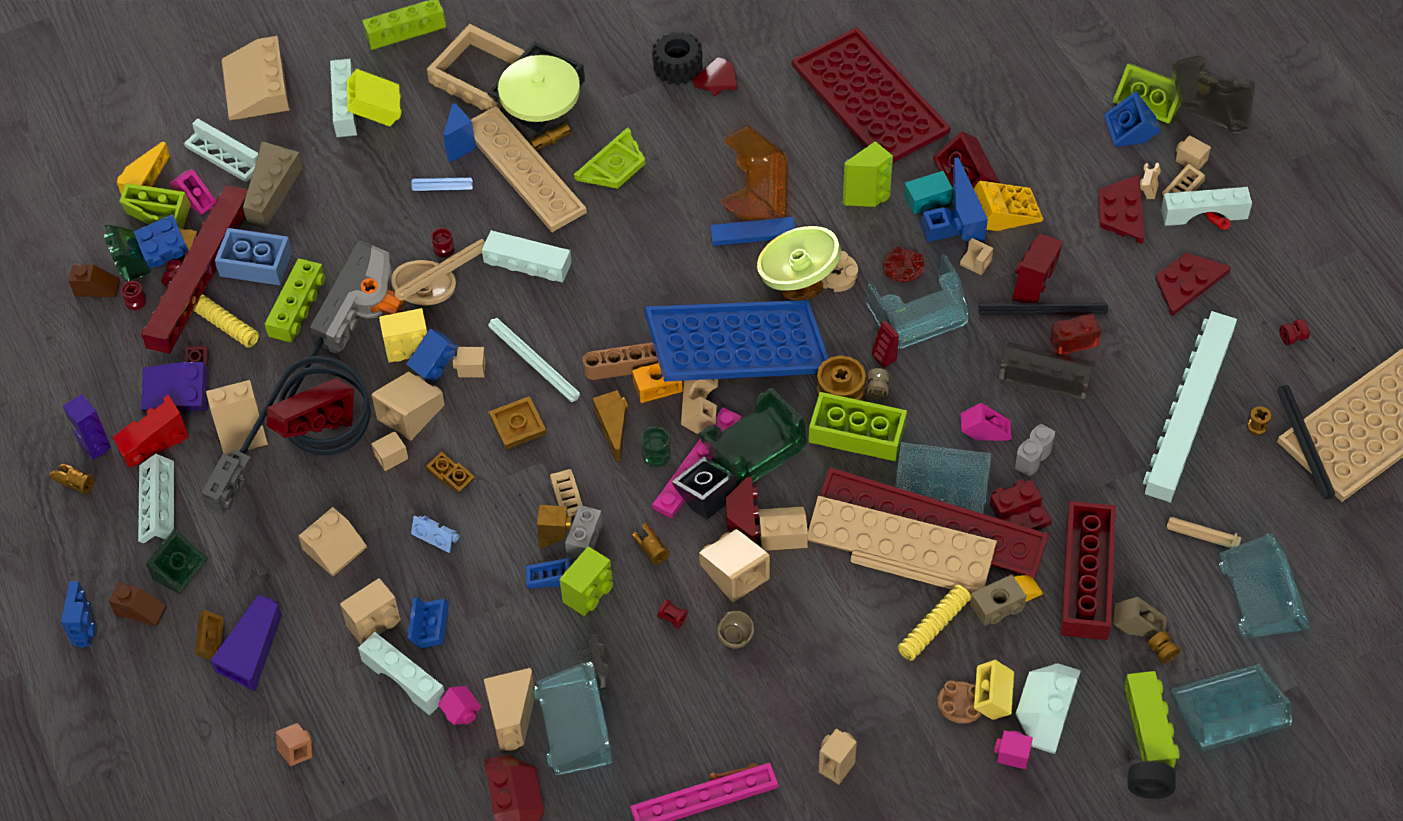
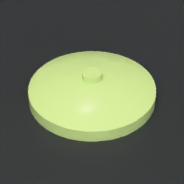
M537 55L523 58L510 65L500 77L498 92L502 106L511 115L525 121L542 122L562 116L575 105L580 94V83L575 69L566 61L553 56Z
M805 226L792 229L773 239L762 250L757 262L758 272L763 282L771 288L777 290L805 288L825 278L836 267L840 260L841 247L836 235L826 228Z

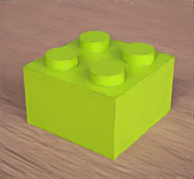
M588 546L559 579L563 603L583 616H586L590 610L593 611L603 594L609 593L612 589L611 561Z

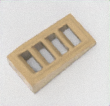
M1188 164L1162 192V195L1164 196L1165 193H1171L1172 191L1175 193L1181 192L1176 189L1177 186L1185 192L1196 191L1205 181V175ZM1187 177H1190V178L1193 179L1194 181L1191 182L1190 180L1187 179ZM1181 182H1185L1189 187H1186Z
M568 469L551 474V485L558 506L567 507L577 504V507L567 509L568 516L575 517L579 506L583 505L572 470ZM571 488L570 490L560 492L561 490ZM574 496V498L562 501V499Z

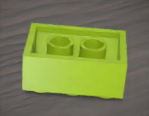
M1127 64L1113 103L1119 104L1131 94L1137 92L1154 113L1156 119L1170 124L1182 103L1188 85L1139 66Z
M876 141L844 163L843 204L845 206L875 207L890 197L893 156Z

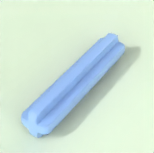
M471 177L412 179V190L414 191L471 190L473 188V179Z

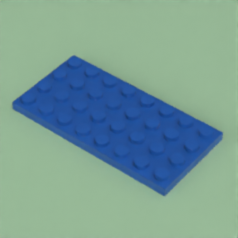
M809 300L647 306L644 310L664 382L818 374L821 364L829 359Z

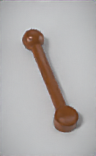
M751 763L749 767L728 771L720 774L711 773L709 775V780H716L728 775H732L741 771L758 767V765L756 763Z

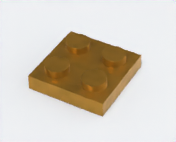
M530 396L489 411V417L505 450L547 435L546 428Z

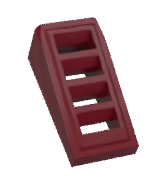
M886 321L881 323L872 348V356L882 367H887L897 361L899 334Z

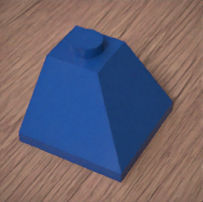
M1134 92L1104 114L1116 147L1145 143L1161 132L1156 116L1137 92Z

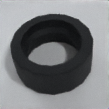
M1143 761L1129 767L1128 789L1134 795L1142 798L1159 799L1174 793L1176 788V772L1168 764L1156 761Z

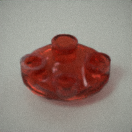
M896 246L884 259L883 271L888 278L894 281H913L919 278L924 271V256L913 250Z

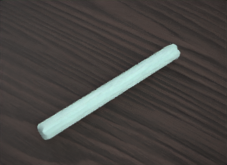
M498 318L490 320L489 328L570 402L578 400L580 396L579 391Z

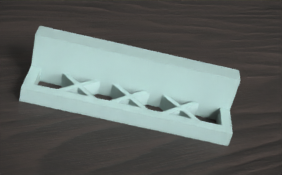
M196 119L192 123L195 133L184 143L186 148L245 182L252 177L259 153L200 119ZM201 139L205 142V145L195 146L194 143ZM218 149L220 154L211 155L208 150ZM234 158L235 163L226 164L224 159ZM248 166L251 168L245 174L239 171L240 167Z
M154 454L139 465L138 541L141 543L147 542L154 536L168 541L174 537V461L158 454Z

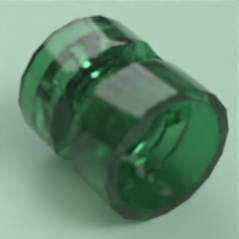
M653 426L647 428L641 436L643 461L651 467H662L671 458L670 435L662 427Z

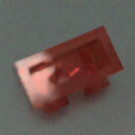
M1094 314L1080 315L1077 318L1060 320L1053 323L1050 340L1057 356L1099 346L1102 330Z

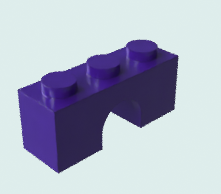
M82 394L62 406L68 420L76 428L73 432L78 443L92 460L105 454L107 450L112 448L97 411Z

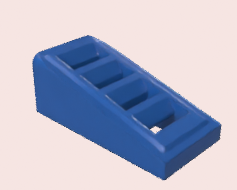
M568 557L526 566L527 588L560 586L559 579L564 574L563 570L566 572L573 564V561ZM544 571H547L548 578H545ZM535 572L539 574L538 580H535Z

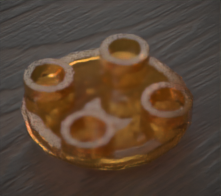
M820 280L813 285L797 290H782V295L794 301L808 300L822 292L823 282Z

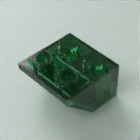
M110 224L104 225L107 234L103 236L107 246L110 247L108 249L111 257L116 262L114 264L118 274H123L126 282L149 274V267L140 250L134 230Z

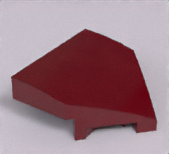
M716 58L692 80L694 87L707 91L711 90L713 96H717V94L725 89H731V91L738 90L736 83L737 75L733 63L722 58Z

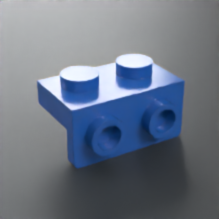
M419 597L413 598L410 609V623L407 630L408 639L420 649L444 644L449 602L446 599H439L424 603Z

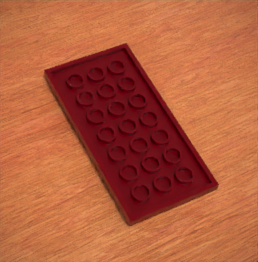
M858 27L791 60V66L860 143L867 148L876 141L893 156L892 163L950 133L951 127Z

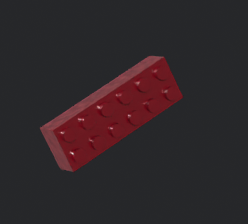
M1069 501L1066 519L1061 636L1108 640L1112 611L1115 505Z

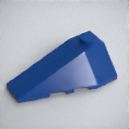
M955 158L953 166L954 229L967 242L973 238L984 243L988 219L959 158Z

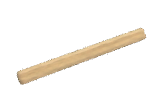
M483 239L476 241L395 290V298L403 301L481 254L485 241Z
M853 550L851 555L852 563L948 589H953L955 585H961L969 591L970 595L986 587L983 584L858 550Z

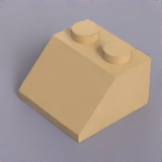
M333 507L299 535L303 551L332 576L336 575L367 548V545L350 522Z
M804 507L758 510L761 548L763 550L807 548L808 531Z

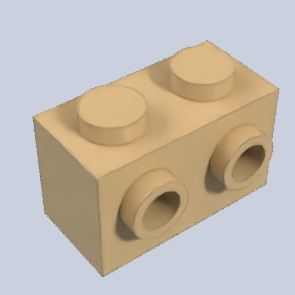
M835 729L832 735L828 734L821 744L819 773L838 785L855 764L857 741H855L853 736L847 732L842 733Z

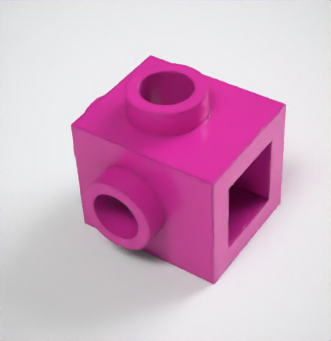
M466 686L450 687L438 703L446 718L453 725L471 723L482 707Z
M1004 730L1002 739L997 738L994 753L999 754L997 763L1026 769L1033 737L1025 736L1018 731L1009 732Z

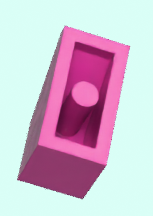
M193 169L184 171L169 183L175 191L186 193L191 203V208L200 215L204 214L217 202Z
M979 403L961 413L962 432L973 439L1008 441L1012 439L1011 421L983 403Z

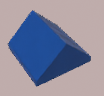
M452 104L443 134L449 162L476 149L472 121L457 104Z

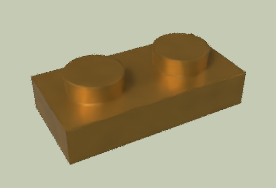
M207 610L199 613L195 655L208 660L214 657L221 647L224 617Z

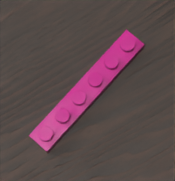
M724 407L716 416V424L707 428L653 503L654 510L671 519L675 516L685 500L675 489L672 481L704 456L714 461L742 422V416Z
M767 763L632 805L630 808L634 821H674L778 788V782L771 764Z

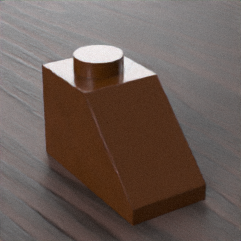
M72 264L69 284L74 296L117 297L120 278L94 264Z
M118 582L109 599L115 615L156 627L167 608L165 604L143 589L122 582Z

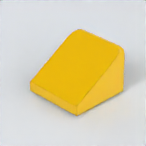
M1026 575L1014 577L1026 595L1025 602L1043 594L1033 578Z

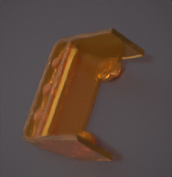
M749 125L723 138V142L736 151V164L747 173L746 187L721 199V204L743 220H767L786 217L788 160L785 154Z

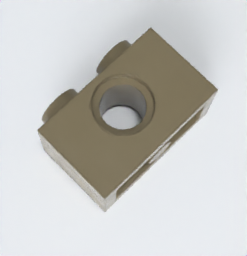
M1010 575L971 593L970 606L983 626H986L990 623L996 624L1000 622L1005 616L1021 612L1025 607L1026 595L1013 575ZM995 601H1001V602H1003V603H1002V604H998V603H996Z

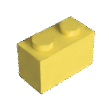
M997 660L978 665L974 709L992 720L1011 715L1014 671Z

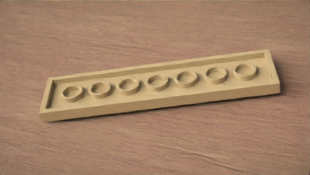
M497 106L471 119L477 147L551 232L587 213L586 207Z
M821 496L817 498L808 530L809 542L848 552L858 550L986 585L997 544L996 540Z

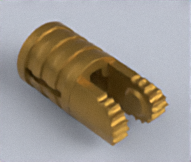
M63 463L59 466V471L54 470L50 473L52 480L83 494H88L95 483L93 475Z
M645 522L642 527L649 536L644 540L636 532L632 533L631 536L647 554L654 565H659L669 557L670 552L659 540V537L649 524Z

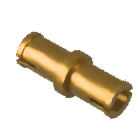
M565 122L531 139L530 144H533L531 146L537 152L550 144L552 146L555 145L556 141L572 133Z

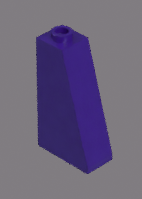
M260 595L256 597L211 659L216 673L255 691L282 616L277 601Z

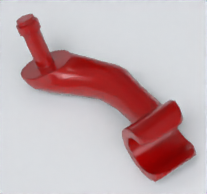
M1205 212L1206 218L1220 229L1226 230L1230 227V219L1220 217L1214 212Z

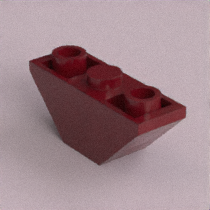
M747 477L726 497L727 529L730 532L737 529L756 543V538H760V525H755V519H759L758 505H754L753 499H757V486H752V477Z

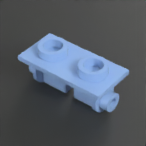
M413 516L411 534L450 553L452 542L456 543L459 539L456 530H451L445 526L439 528V523L429 519L427 516Z

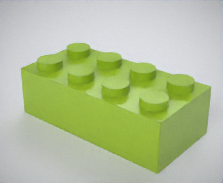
M820 392L809 426V443L896 461L906 426L907 410Z

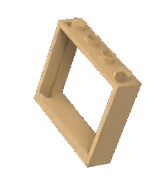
M469 24L427 68L429 83L447 91L450 95L463 99L466 103L479 107L482 111H488L495 106L500 108L501 106L489 97L487 93L444 71L470 44L510 64H513L525 51Z

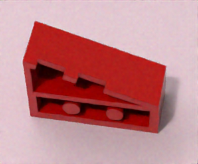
M169 395L163 398L165 402L155 410L152 407L147 410L148 415L139 422L134 420L112 437L117 450L128 468L140 464L143 460L154 454H160L163 450L189 438L180 412Z

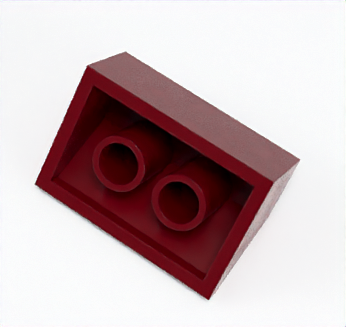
M961 131L933 157L939 171L944 172L952 188L955 158H959L973 189L979 181L1000 183L978 139Z

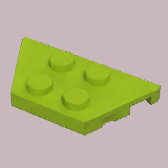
M626 128L574 174V179L580 182L618 189L645 165V158L642 152L639 151V146L634 141L630 129Z

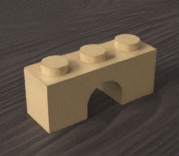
M718 379L684 381L682 426L698 434L716 424L717 405L706 400V398L713 389L718 387Z

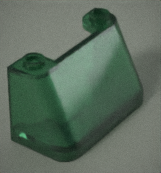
M772 388L758 395L755 402L756 411L729 428L721 431L718 426L712 425L700 432L701 441L718 465L735 474L738 485L747 477H752V482L756 481L801 452L806 446L807 437L804 418Z

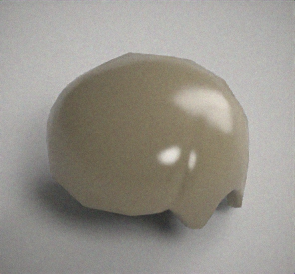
M741 611L726 613L717 627L718 639L724 646L732 649L744 647L749 643L754 634L753 620L748 614Z

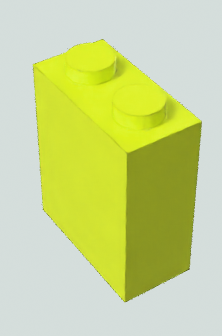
M356 69L346 81L347 111L391 127L400 118L402 113L400 109L401 94L399 93V84Z

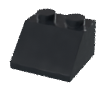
M705 456L672 481L673 486L691 510L707 520L726 505V497L738 486L734 473Z

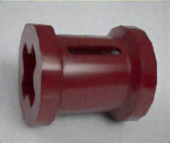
M665 600L658 611L657 618H664L674 624L675 628L679 629L687 618L688 610H681L672 605L670 600Z

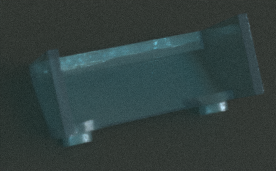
M946 255L941 256L939 275L941 291L904 304L902 299L894 294L881 297L872 281L868 283L866 304L879 326H881L882 322L886 321L899 334L898 348H905L961 327L968 322L969 310L962 282Z

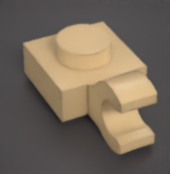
M1146 163L1143 167L1145 174L1144 178L1140 181V188L1144 191L1146 199H1155L1159 185L1157 179L1161 173L1159 163H1156L1155 167L1150 169L1149 164Z

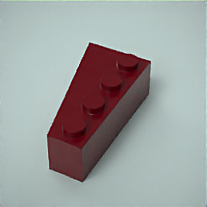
M336 377L267 407V427L283 438L305 435L308 431L316 433L322 432L324 428L333 430L338 429L341 425L346 427L352 426L354 388Z

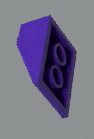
M181 362L143 367L141 411H147L151 407L155 410L165 402L163 398L167 395L170 396L178 411H208L206 391H208L209 367L204 362Z

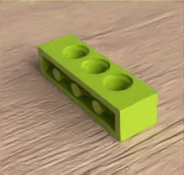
M428 0L362 20L365 37L371 50L446 28L444 11L439 0Z

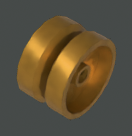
M835 356L827 359L818 369L817 397L820 392L863 401L866 382L864 367L857 360L847 356Z

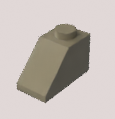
M1138 596L1115 603L1113 624L1125 633L1153 637L1161 631H1166L1167 617Z

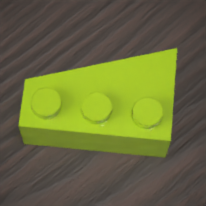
M125 183L120 198V203L125 212L132 217L150 225L173 215L179 229L184 228L191 207L185 192Z

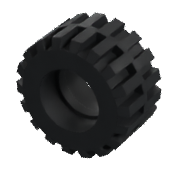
M674 31L671 34H664L663 38L659 37L657 42L654 43L652 49L653 69L655 75L660 77V80L663 82L667 81L668 84L676 83V85H680V83L687 84L689 80L692 81L701 73L703 69L702 45L698 42V38L692 37V34H684L682 31L675 33Z

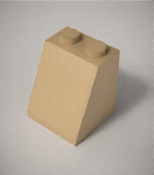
M410 372L376 390L371 395L377 420L410 441L445 405L443 392L437 386L429 385L422 377L415 376Z
M250 380L206 391L222 450L226 455H231L234 450L240 451L260 415ZM263 423L248 450L268 445Z
M737 529L731 533H725L717 542L712 545H706L699 552L700 565L732 603L770 579V555Z
M531 668L484 679L500 751H513L520 746H524L536 695Z

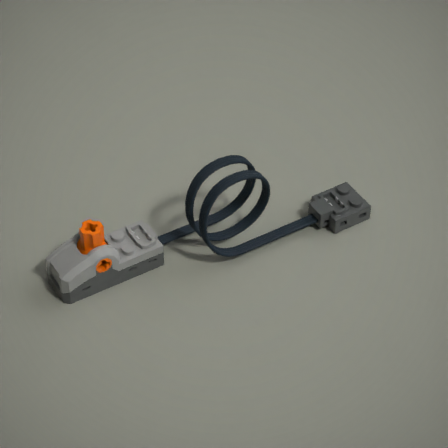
M361 240L357 242L310 326L315 345L309 357L294 362L285 370L240 451L234 450L231 456L222 454L201 492L207 508L224 515L227 509H231L235 501L234 495L239 494L243 488L246 477L253 466L251 457L245 455L267 416V407L273 405L288 377L302 366H304L302 370L293 375L285 384L280 394L279 402L294 396L305 376L326 373L341 377L351 383L361 393L364 399V406L357 422L348 431L337 437L315 439L299 435L288 437V439L295 446L308 453L334 455L350 449L362 438L369 425L371 415L368 393L363 380L347 364L331 357L317 356L320 348L335 354L343 350L350 338V330L354 331L357 326L358 317L370 319L376 318L383 313L390 315L401 312L405 300L399 301L394 296L395 292L390 291L392 275L389 252ZM312 363H325V364H330V365H334V366H336V367H339V368L343 369L344 371L348 372L349 374H347V373H345V372H343V371H341V370H338V369H335V368H331V367H326V366H314V367H310V366L312 365ZM360 428L358 433L351 440H349L343 445L334 448H315L300 442L302 441L304 443L316 446L334 445L347 440L353 434H355L357 430Z

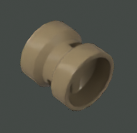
M881 368L869 370L867 373V381L869 383L867 385V395L875 399L886 397L889 392L887 384L889 382L888 371Z

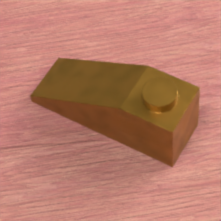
M618 390L593 398V406L616 462H619L622 455L628 404L625 397L621 398Z

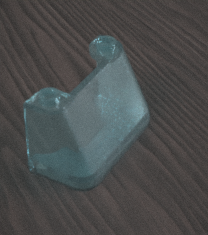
M1273 533L1220 552L1222 561L1219 562L1221 571L1223 575L1228 574L1232 580L1243 615L1241 617L1242 622L1238 623L1243 636L1247 635L1249 639L1300 632L1310 628L1289 560Z
M592 661L580 663L536 681L537 686L533 687L535 701L540 700L551 752L546 754L548 767L554 768L555 775L612 764L611 748Z

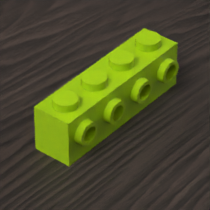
M298 258L265 322L268 337L292 343L295 336L300 333L301 324L304 318L308 317L309 308L312 302L316 301L320 286H323L325 283L326 274L323 271L322 264Z

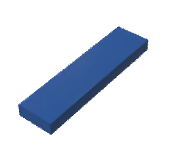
M794 217L710 225L713 246L769 241L787 231L795 229Z

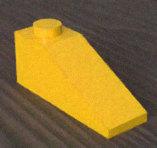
M161 142L128 165L123 173L119 175L117 186L121 195L125 183L148 187L154 185L170 157L166 142Z

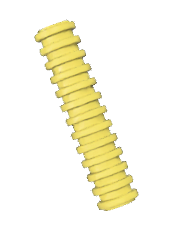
M201 295L194 309L197 314L206 318L207 321L222 331H225L226 334L235 338L245 347L250 348L256 344L259 338L258 331L249 327V325L239 320L233 314H230L220 305L215 304L214 301H211L205 295Z
M955 585L949 591V594L945 595L944 599L935 606V609H932L930 614H927L926 618L912 630V633L908 634L903 643L898 645L900 654L908 660H914L925 649V646L934 639V636H937L939 631L943 630L948 621H951L962 607L970 601L971 595L969 591L961 585Z

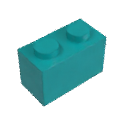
M943 171L904 184V198L913 214L925 212L931 208L944 206L952 202L953 188Z

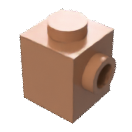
M298 723L276 731L277 750L290 766L312 758L311 737L308 731H304Z

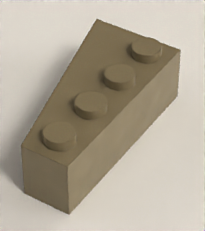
M262 141L243 205L247 223L267 228L303 169L299 152Z

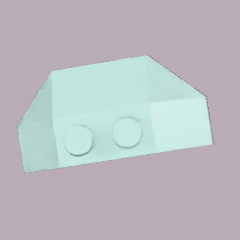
M1057 663L1029 672L1016 716L1025 734L1033 737L1031 747L1053 754L1056 753L1081 670Z

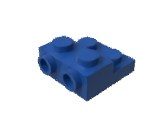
M173 215L134 231L140 250L150 269L159 267L174 258H180L189 251Z
M69 581L61 624L72 645L86 647L91 645L92 637L96 636L97 625L91 618V603L88 602L86 592L82 590L79 581Z

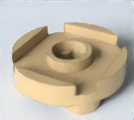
M841 251L838 264L825 278L818 281L819 285L825 289L827 287L834 289L835 292L850 289L858 277L857 263L846 252ZM834 270H840L841 274L838 275L837 273L832 272Z

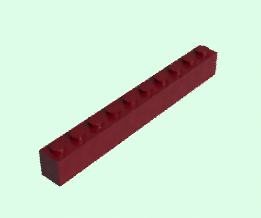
M226 185L222 193H219L215 206L210 209L209 216L202 223L198 236L194 237L193 245L186 252L184 261L178 266L176 275L169 282L167 291L164 296H161L158 307L152 312L149 323L142 330L141 337L144 340L146 349L171 353L196 308L201 295H203L217 269L215 259L227 228L239 229L246 217L243 205L248 189Z

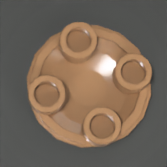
M946 682L938 696V707L942 715L956 723L976 721L982 715V713L974 709L976 685L966 682Z

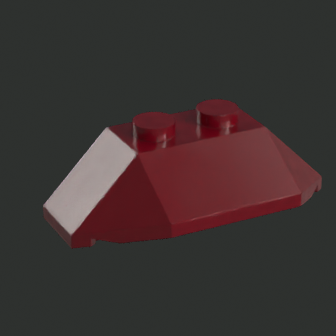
M510 755L484 759L495 821H540L544 814V808L535 766Z

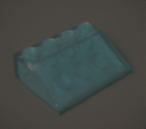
M901 442L895 487L984 514L992 453Z
M1259 664L1170 689V694L1184 724L1201 752L1292 726L1291 702Z

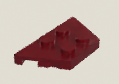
M1140 175L1099 189L1100 228L1114 231L1122 237L1129 235L1136 238L1137 243L1143 244L1144 230Z
M1184 253L1156 274L1155 281L1158 288L1162 291L1161 295L1164 301H1167L1170 315H1175L1229 274L1231 267L1193 254Z

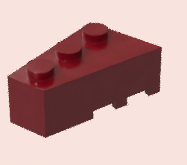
M1040 233L1035 241L1031 240L1028 251L1025 250L1022 261L1018 262L1015 270L1018 277L1012 300L1020 303H1039L1040 293H1043L1046 288L1044 283L1047 278L1051 277L1059 260L1063 241Z

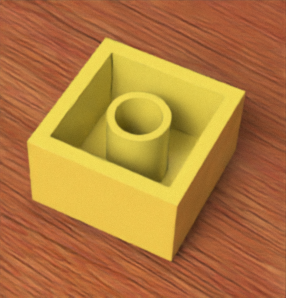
M422 308L380 316L388 362L410 359L427 334Z

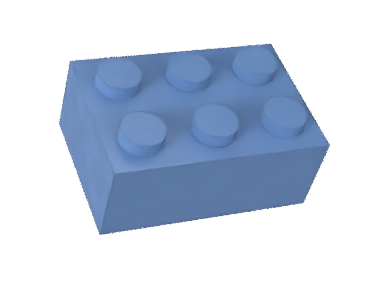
M227 228L216 256L215 264L220 277L281 285L292 255L289 238L286 236Z

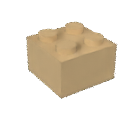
M380 578L340 603L346 626L361 645L374 632L379 635L385 630L395 627L401 620L396 599Z

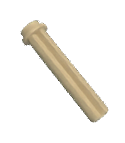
M1170 517L1168 520V530L1231 548L1230 551H1233V549L1238 550L1241 537L1237 536V533L1231 535L1174 517Z

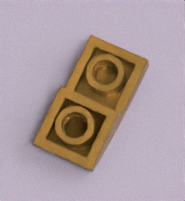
M442 451L426 465V470L431 475L458 493L475 479V476L459 462L455 464Z

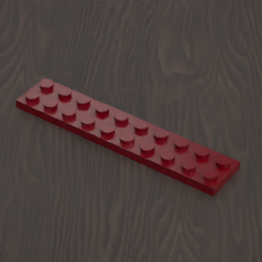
M829 467L820 493L821 497L996 540L997 544L991 566L1019 575H1026L1033 579L1036 577L1049 534L831 467Z

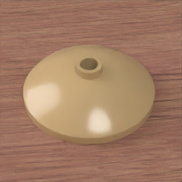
M416 260L400 265L395 269L391 277L393 291L395 292L397 288L439 263ZM449 272L404 300L422 306L441 303L454 293L456 286L455 277L452 272Z

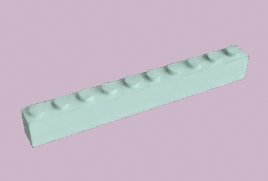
M1212 311L1209 319H1204L1201 331H1204L1203 336L1198 335L1195 347L1198 348L1197 352L1192 351L1188 364H1191V368L1185 369L1182 378L1185 384L1184 386L1179 385L1176 397L1179 400L1177 403L1173 402L1169 414L1173 416L1171 420L1167 419L1163 428V432H1166L1165 437L1160 436L1156 447L1159 453L1158 455L1153 454L1150 462V467H1153L1151 472L1147 471L1143 484L1147 485L1146 495L1171 503L1232 338L1237 321L1236 318Z

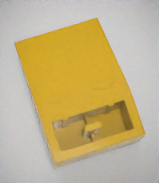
M979 181L974 187L977 198L988 219L986 230L1000 231L1044 220L1031 188Z

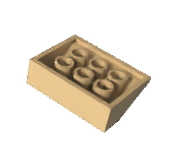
M278 36L257 39L222 59L229 120L289 111Z

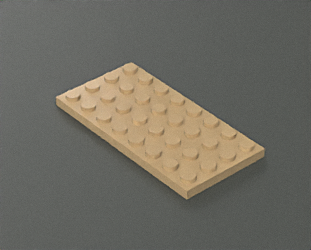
M1403 348L1304 419L1335 490V496L1341 502L1403 458ZM1291 428L1278 437L1277 443L1312 474L1294 430Z

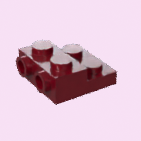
M1019 480L1009 489L1005 490L1004 487H1000L992 493L990 507L998 519L1034 530L1051 525L1052 520L1041 503L1042 496L1032 480L1028 482Z

